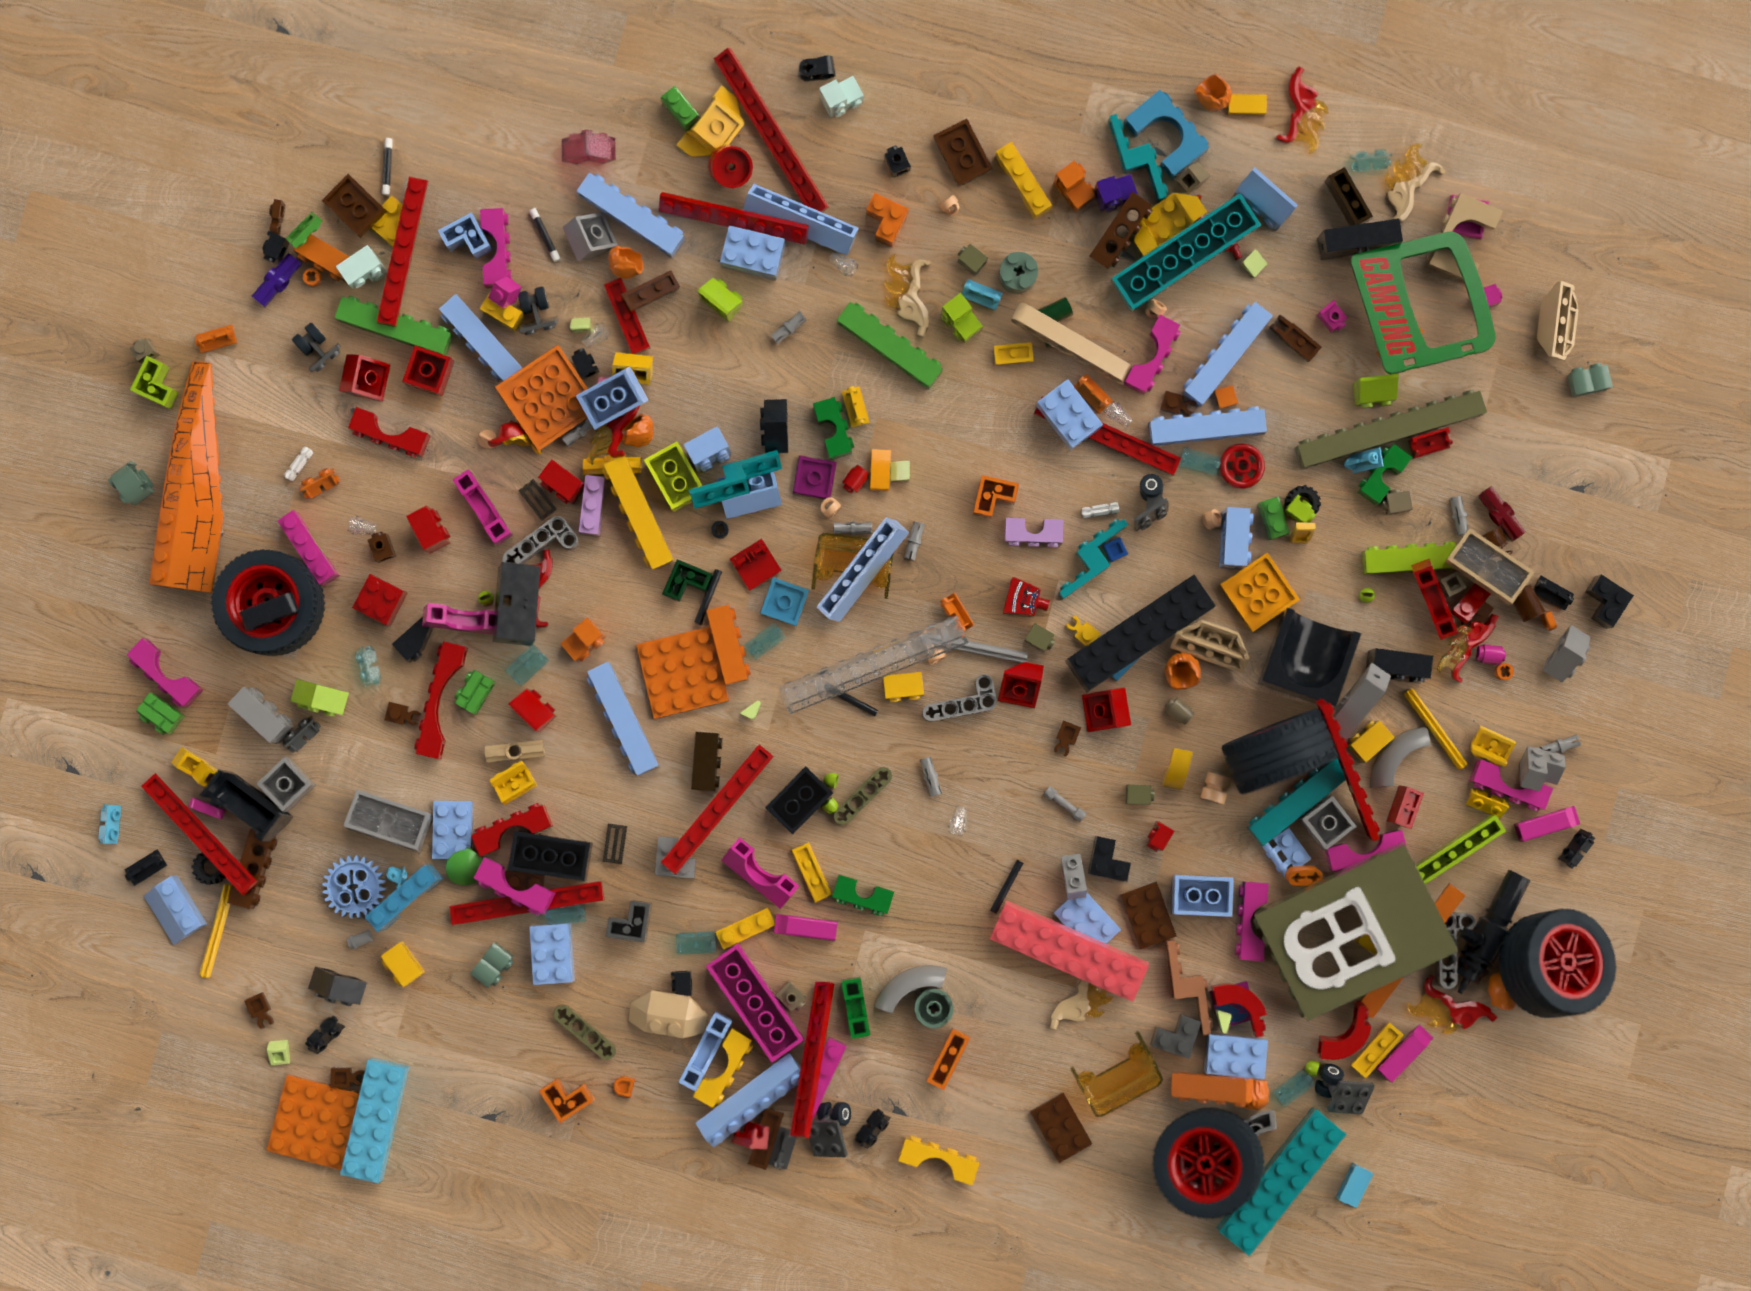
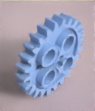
M355 855L353 861L351 856H347V862L340 858V865L334 862L333 866L335 869H327L330 875H325L324 878L328 882L322 883L323 886L327 887V890H324L322 893L329 895L325 901L331 900L332 903L329 905V908L336 906L335 913L342 910L343 917L349 913V918H353L356 913V916L360 918L362 912L368 915V909L372 911L375 908L374 904H380L378 898L385 897L380 892L386 890L385 887H381V884L385 883L386 880H380L384 873H377L379 866L372 867L373 860L366 863L367 857H363L360 861L359 855ZM350 870H353V879ZM360 870L366 872V879L364 881L358 878ZM342 873L347 876L345 884H341L339 881V876ZM353 882L354 884H358V888H356L355 890L350 888V885H353ZM364 889L368 890L370 893V896L367 900L363 899L361 896V892ZM344 893L350 895L349 903H345L342 900ZM355 894L358 899V904L355 903Z

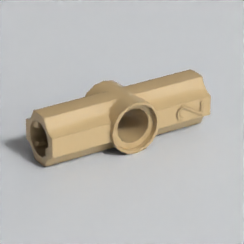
M543 740L485 746L487 763L545 756ZM513 746H518L520 750L519 755L514 757L511 755L510 750Z

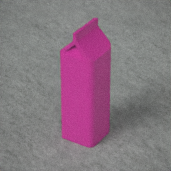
M1571 806L1515 823L1514 827L1519 842H1525L1579 825L1580 821L1575 806Z
M776 914L774 933L835 941L838 922Z
M1419 1024L1376 1067V1070L1392 1083L1429 1045L1433 1037Z

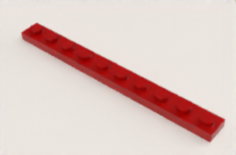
M726 48L713 58L802 203L817 211H825L829 208L828 204L732 49Z

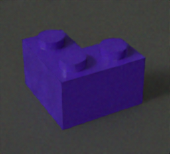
M1131 174L1117 179L1115 175L1097 181L1094 187V194L1101 212L1105 210L1106 212L1114 211L1117 209V206L1126 202L1132 192L1138 194Z

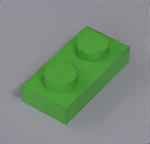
M311 212L286 237V240L297 249L307 241V237L312 232H316L323 221L315 213Z

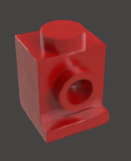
M1156 821L1155 825L1157 828H1152L1147 836L1149 838L1147 847L1155 852L1158 849L1163 851L1175 832L1161 822Z

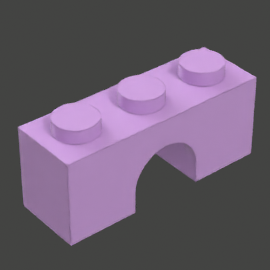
M585 475L579 533L582 535L600 536L602 503L603 499H605L607 484L605 477Z
M1006 518L1004 543H1009L1008 546H1020V543H1028V547H1039V544H1047L1049 548H1058V544L1062 545L1064 520L1044 519L1042 531L1038 534H1031L1025 528V518Z

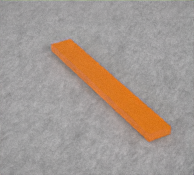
M1450 883L1434 902L1444 923L1466 896ZM1404 977L1363 996L1360 1001H1363L1367 1006L1366 1008L1369 1010L1368 1016L1372 1019Z

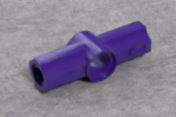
M288 253L276 268H272L267 272L264 282L257 288L252 297L262 306L266 307L277 293L282 292L288 286L289 279L302 264Z

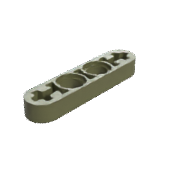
M886 767L877 769L835 811L834 820L840 825L849 823L891 781L892 772ZM880 771H887L888 780H881L879 783L882 786L878 788V785L871 779L875 777L877 780L880 777ZM867 784H873L876 790L874 794L867 795L864 787ZM852 798H860L862 805L859 808H853L850 803ZM847 804L855 813L851 815L849 812L846 815V821H839L838 812H845L847 809L844 806Z
M562 1004L554 1010V1018L599 1057L609 1060L615 1056L616 1046L572 1008ZM559 1009H566V1015L568 1017H571L572 1014L575 1016V1018H573L569 1022V1025L565 1023L568 1021L566 1017H559ZM574 1021L582 1022L583 1029L581 1031L573 1029L572 1024ZM589 1033L597 1035L598 1041L595 1044L588 1042L587 1036ZM601 1040L605 1041L602 1044L604 1047L607 1048L608 1046H610L612 1048L610 1050V1052L612 1053L611 1055L607 1054L605 1056L603 1054V1048L599 1047L598 1050L595 1048L598 1044H600Z

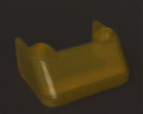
M833 533L820 534L814 560L811 589L815 590L817 579L825 581L833 577V572L843 573L869 538L841 534L834 535ZM894 553L871 581L878 588L885 587L884 599H888Z
M1139 1031L1135 1032L1139 1043H1135L1130 1047L1128 1051L1129 1058L1096 1076L1092 1071H1084L1078 1076L1074 1067L1070 1068L1096 1117H1103L1155 1089L1163 1082V1077L1153 1055Z

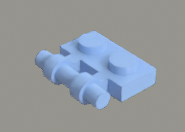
M1289 827L1273 838L1276 846L1272 848L1269 842L1262 846L1266 851L1265 855L1268 859L1271 858L1276 865V870L1278 873L1281 872L1284 878L1288 870L1287 867L1290 864L1292 867L1302 866L1311 859ZM1280 850L1286 857V860L1283 862L1277 855V852Z

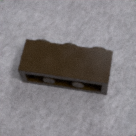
M1344 167L1329 175L1324 182L1349 226L1369 222L1373 215L1346 168Z
M695 733L691 790L715 791L716 787L719 788L720 776H717V768H721V757H718V751L723 746V738H720L719 733Z

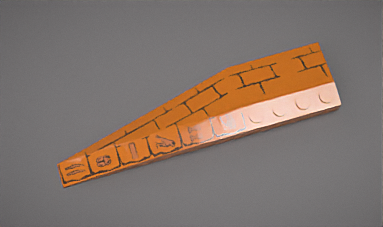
M193 361L186 382L166 471L149 580L150 585L212 593L224 519L223 511L221 510L222 493H220L219 486L221 477L218 473L219 451L217 433H215L216 416H214L213 408L215 399L212 395V388H214L212 363Z

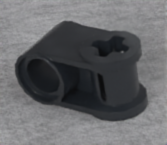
M825 55L802 60L799 64L800 78L804 81L835 77L833 57Z

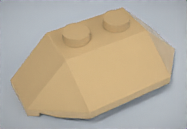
M1558 281L1541 301L1537 340L1549 357L1559 360H1565L1574 347L1579 310L1574 293V285L1563 281Z
M1200 620L1177 631L1170 648L1177 651L1189 653L1194 657L1242 674L1250 658L1238 632L1204 620Z
M651 990L631 1002L628 1021L644 1032L686 1038L704 1034L707 1013L690 996Z

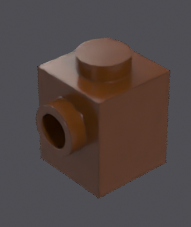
M378 532L371 535L372 538L368 539V543L376 562L380 563L396 557L388 534Z

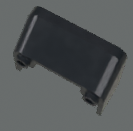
M218 769L200 794L202 797L209 798V803L214 807L219 808L221 806L226 808L252 827L256 833L255 837L262 842H270L293 818L289 812H283L270 798L239 775L230 771Z

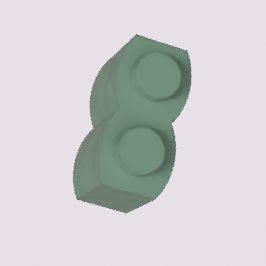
M1601 363L1590 365V369L1583 370V367L1572 369V373L1567 375L1572 397L1597 393L1613 387L1608 365L1602 366Z
M495 942L470 974L488 988L492 985L496 986L502 979L500 976L502 971H508L514 963L512 961L514 955Z

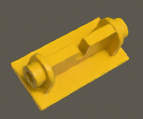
M851 386L847 390L841 391L851 428L870 423L860 386Z
M1471 788L1469 792L1470 797L1465 803L1468 806L1491 815H1496L1499 818H1502L1509 808L1508 802L1504 798L1502 799L1494 795L1488 798V793L1478 788Z

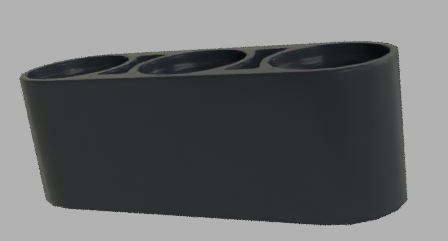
M287 593L239 612L245 630L252 631L299 612V608L293 593Z

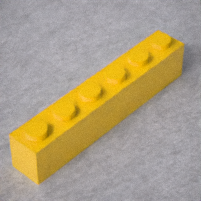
M626 455L603 464L605 467L602 469L604 476L607 480L610 479L613 484L610 487L614 497L618 496L621 501L618 504L622 514H627L629 518L627 525L630 531H635L637 535L635 542L639 550L642 548L644 550L645 556H643L647 567L651 566L653 570L674 560Z

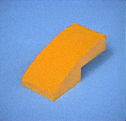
M872 449L870 490L889 491L891 450Z

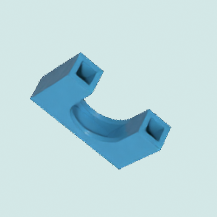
M1159 90L1128 115L1124 120V124L1135 137L1151 124L1158 121L1169 122L1179 130L1181 145L1165 158L1160 165L1173 180L1207 152L1209 143L1203 135L1200 136L1195 131V125L1183 117V111L1178 106L1175 107L1172 104L1171 97L1166 92L1163 93Z
M432 864L423 865L366 915V920L377 932L386 930L400 918L399 914L425 892L431 891L444 878Z

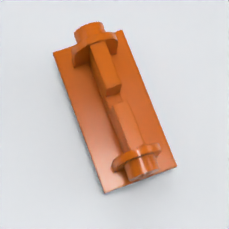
M233 325L197 334L195 339L200 353L238 343Z
M1088 374L1082 376L1074 385L1078 393L1099 414L1113 401Z
M325 468L318 473L319 476L303 480L301 482L302 485H300V491L305 489L303 492L305 498L312 499L323 493L320 488L321 485L324 486L325 490H328L338 485L340 478L337 474L333 475L335 468L330 470Z
M955 592L940 601V606L943 607L947 616L951 615L952 619L950 621L955 627L956 632L958 631L961 634L974 626L973 621Z

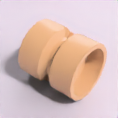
M1207 772L1205 779L1207 786L1203 787L1200 798L1224 805L1227 797L1225 790L1229 789L1231 778Z

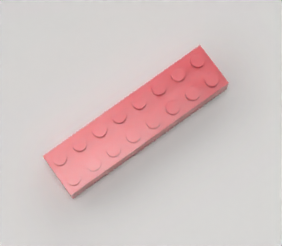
M1008 900L1005 902L990 937L995 942L1132 1002L1149 967V962Z

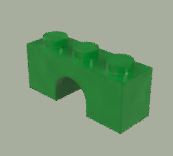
M835 397L813 403L818 423L828 422L836 427L835 435L824 440L830 461L852 454V448L855 447L852 438H848L846 430H849L846 419L842 420L840 412H843L840 401L836 402Z
M1395 444L1390 447L1386 446L1381 452L1383 467L1369 470L1371 472L1369 477H1364L1358 485L1360 489L1357 493L1375 506L1380 504L1390 490V487L1384 484L1382 480L1384 470H1390L1399 475L1412 459V456Z
M839 874L832 896L836 898L835 902L846 905L847 902L853 903V908L863 911L866 907L872 909V913L883 916L884 913L888 914L894 891L876 886L874 893L870 897L862 898L855 890L857 880Z
M861 976L842 979L851 1039L871 1036Z

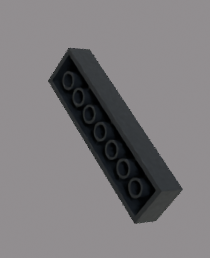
M1194 574L1067 658L1065 662L1087 693L1176 634L1177 631L1185 628L1212 610L1216 605Z

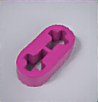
M191 797L188 807L219 819L223 818L226 811L221 807L216 808L210 803Z

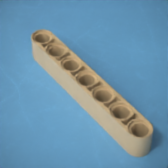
M1019 303L1011 318V322L1117 384L1123 385L1132 369V366L1126 361L1025 303Z

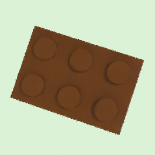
M968 119L933 135L958 187L993 170Z
M349 174L321 200L360 238L387 212Z
M1157 882L1120 894L1140 949L1177 936Z
M1064 1092L1030 1111L1059 1163L1093 1144Z

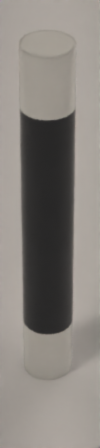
M385 138L382 182V195L384 196L390 195L391 138Z
M536 208L531 209L529 213L553 261H559L561 258Z

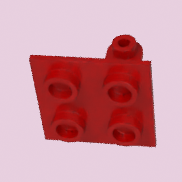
M762 538L730 558L749 591L782 571Z

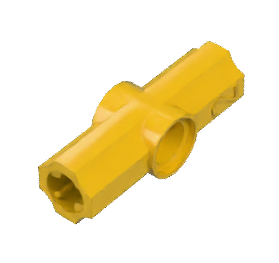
M604 456L603 458L583 459V475H604L602 469L605 467L603 464L616 458ZM626 457L633 473L641 474V457Z

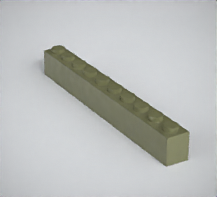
M1474 389L1462 393L1463 396L1457 398L1456 395L1444 398V402L1438 403L1435 400L1426 403L1427 407L1424 408L1415 406L1409 408L1408 412L1404 414L1398 411L1390 414V418L1384 420L1383 417H1378L1371 420L1372 423L1367 425L1364 422L1353 425L1354 429L1347 430L1342 428L1336 430L1334 435L1329 436L1328 433L1317 436V440L1310 441V438L1299 441L1295 451L1301 470L1482 416L1487 413L1481 391L1474 392Z

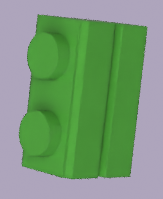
M673 86L660 97L662 104L685 132L699 120V114L692 108L691 104L676 86Z
M1279 496L1260 502L1258 507L1268 539L1273 540L1290 534Z
M474 670L467 674L464 682H466L464 688H459L454 698L456 699L455 704L477 715L496 681Z
M149 693L136 710L140 714L139 718L147 724L149 722L155 725L154 729L163 735L165 733L172 734L185 716L154 693Z

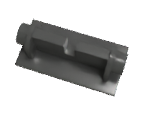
M312 715L308 719L305 717L299 722V727L294 732L290 731L285 735L284 747L286 748L289 745L288 749L292 753L298 752L307 743L302 737L305 735L309 740L312 739L320 731L321 725L318 722L313 723Z
M780 1126L768 1164L774 1165L773 1167L777 1169L783 1168L787 1170L797 1137L790 1136V1129Z

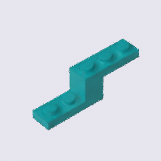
M1117 114L1110 115L1108 123L1124 174L1146 168L1157 203L1161 202L1167 197L1168 189L1161 180L1163 174L1161 167L1157 166L1155 161L1157 159L1155 148H1151L1150 143L1128 149L1130 145L1127 136L1124 137L1122 132L1124 130L1122 119H1118Z
M775 450L723 465L725 480L689 490L694 509L749 494L750 491L746 479L782 469L778 451Z
M1117 518L1109 524L1110 528L1107 531L1100 530L1093 535L1095 539L1090 543L1086 540L1078 546L1079 550L1076 554L1089 572L1082 571L1075 576L1077 580L1072 584L1068 581L1060 587L1061 591L1058 595L1062 600L1110 566L1098 546L1127 527L1128 523L1125 519L1119 521Z

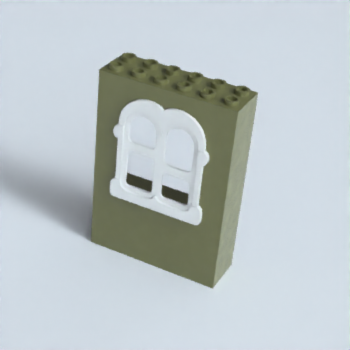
M1403 841L1256 910L1253 919L1258 930L1261 929L1263 932L1262 939L1265 946H1270L1272 950L1271 958L1274 964H1279L1281 968L1279 973L1284 983L1288 982L1289 984L1288 991L1293 1000L1296 999L1298 1002L1297 1009L1302 1018L1305 1017L1307 1021L1458 952ZM1353 904L1363 921V925L1348 933H1342L1333 914L1335 911ZM1320 918H1325L1335 936L1334 939L1313 949L1302 947L1297 939L1299 930ZM1363 934H1369L1378 954L1353 967H1349L1339 950L1340 945ZM1330 951L1340 967V972L1328 978H1320L1313 972L1312 962L1318 955Z

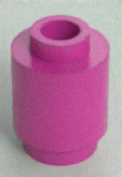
M1483 644L1477 647V661L1493 665H1501V662L1505 661L1506 651L1503 650L1502 646Z

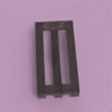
M534 479L518 490L541 521L557 510ZM534 485L551 507L549 511L530 488ZM526 490L529 491L532 497L543 509V511L545 512L544 515L540 513V511L536 508V506L533 504L530 498L526 495Z
M608 823L603 862L623 863L628 826ZM612 828H615L611 859H609L608 852ZM619 829H623L618 860H616L615 857Z

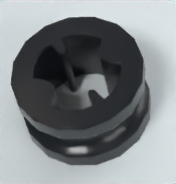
M717 521L712 525L711 531L716 538L722 539L728 535L729 528L725 522ZM717 525L719 527L720 525L724 526V534H716L717 530L715 528Z

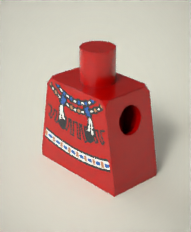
M1012 577L1003 614L1034 616L1036 608L1047 611L1050 600L1039 597L1040 588Z

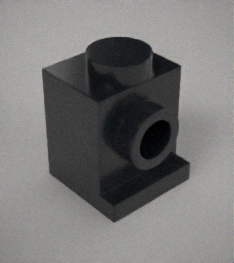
M892 146L887 149L884 158L893 178L911 171V165L902 147ZM899 156L900 161L896 162L893 158Z
M268 231L269 240H266L263 245V259L271 263L275 261L281 262L290 243L286 238Z
M584 348L576 350L574 355L571 356L582 380L600 372L597 366L593 367L596 363L591 353L587 355Z
M692 970L672 971L671 977L675 976V980H672V991H676L678 995H692Z

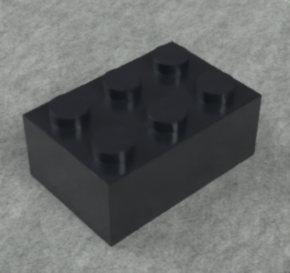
M1374 648L1368 650L1366 669L1373 663L1391 676L1390 680L1401 681L1409 679L1410 683L1420 684L1421 682L1425 683V680L1431 679L1433 656Z
M805 766L765 808L793 835L825 803L833 792Z

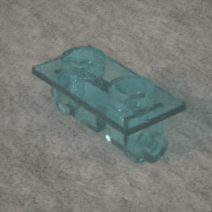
M1376 149L1375 153L1358 151L1356 155H1350L1355 160V162H1352V170H1356V172L1370 170V163H1373V169L1387 168L1391 166V159L1387 157L1392 156V154L1386 151V149Z
M1184 447L1179 466L1216 475L1220 467L1221 457Z
M774 622L744 644V646L753 658L757 660L786 638V636Z
M372 645L364 647V651L363 646L358 648L355 654L357 663L361 665L360 678L362 683L365 682L366 687L371 684V681L373 684L381 683L380 679H382L379 666L371 667V663L377 662L375 649L372 648Z
M585 904L547 910L545 917L548 925L586 922Z
M1302 1069L1274 1090L1273 1093L1285 1108L1314 1086L1315 1083L1310 1075Z

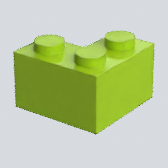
M961 292L942 306L941 319L946 326L950 325L954 331L952 333L958 341L962 340L966 343L983 329V325L972 313L971 305Z
M146 356L130 391L170 410L179 393L162 384L170 367Z
M296 679L291 701L298 703L297 707L317 713L319 709L324 710L323 714L334 717L335 713L343 715L349 693Z

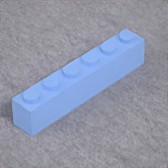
M589 172L577 189L578 196L673 258L685 240L684 235H682L683 231L676 226L670 227L663 217L659 215L655 217L651 214L652 211L644 205L640 207L635 203L636 200L628 194L626 196L619 193L621 190L613 184L607 185L604 183L605 179Z
M753 184L747 193L743 207L745 211L809 225L807 239L845 255H848L858 231V227L756 184Z
M457 294L439 308L442 312L440 317L447 324L451 322L454 325L453 331L459 338L464 337L468 341L465 345L472 352L476 350L480 354L478 359L485 367L489 365L493 369L491 374L497 380L501 378L504 381L522 369L518 362Z
M1254 302L1252 306L1249 304L1242 311L1244 315L1240 321L1236 319L1231 325V333L1229 335L1224 334L1219 340L1220 347L1217 350L1214 348L1206 357L1209 359L1205 365L1201 363L1195 371L1197 376L1193 380L1189 378L1183 386L1185 391L1182 394L1195 401L1199 407L1204 404L1273 315L1258 303Z
M1259 407L1247 408L1248 411L1230 409L1228 410L1229 413L1211 411L1209 412L1210 415L1192 413L1191 417H1183V415H1174L1172 419L1155 417L1153 421L1148 423L1150 443L1154 446L1263 435L1267 432L1265 410L1259 409Z
M886 517L821 600L817 608L828 619L840 622L909 532L897 520Z
M610 662L587 671L589 674L586 677L591 687L594 686L597 691L595 697L599 705L603 704L605 708L603 714L607 722L611 721L613 724L612 733L622 743L619 747L624 757L628 756L630 760L628 766L632 774L636 773L637 776H640L658 767L657 759Z
M790 1053L785 1055L696 1122L704 1139L713 1148L798 1085L801 1067Z

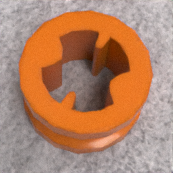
M309 268L304 272L303 280L307 285L315 287L321 283L322 276L316 269ZM313 273H316L315 277L317 279L315 281L311 280V282H309L310 278L308 276L310 274L313 275Z
M1502 663L1496 666L1494 673L1499 680H1508L1513 676L1514 669L1510 664ZM1501 667L1502 669L1507 667L1506 672L1508 673V676H1501Z

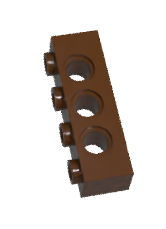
M1132 192L1090 254V257L1107 269L1111 266L1115 267L1120 260L1118 255L1121 250L1126 251L1131 243L1129 239L1132 234L1136 236L1141 229L1140 222L1142 219L1145 218L1147 220L1153 211L1150 208L1152 204L1135 192ZM1130 210L1138 212L1137 220L1131 221L1128 218ZM1120 226H1125L1128 230L1125 237H1120L1117 233V229ZM1109 242H1114L1117 246L1114 253H1109L1106 249Z
M253 828L249 830L240 863L258 883L252 887L250 893L242 895L233 885L228 899L229 904L246 909H254L260 902L261 895H259V891L265 885L266 877L264 875L266 869L270 868L272 862L270 855L272 850H275L278 841L276 836L270 842L260 841L255 837L256 833ZM259 845L264 849L261 856L256 853V848ZM252 864L258 867V872L255 875L250 871Z

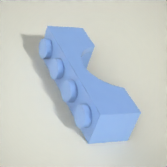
M715 1011L679 1080L680 1084L694 1091L697 1090L733 1019Z

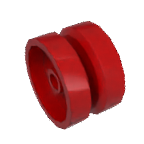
M733 145L719 146L712 152L708 160L709 175L714 182L723 187L733 189L741 187L752 176V159L740 147ZM731 163L733 164V168H730L729 170L728 165Z

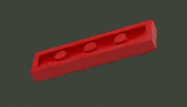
M622 278L604 284L632 354H638L650 349L635 310L629 313L621 298V294L627 292Z

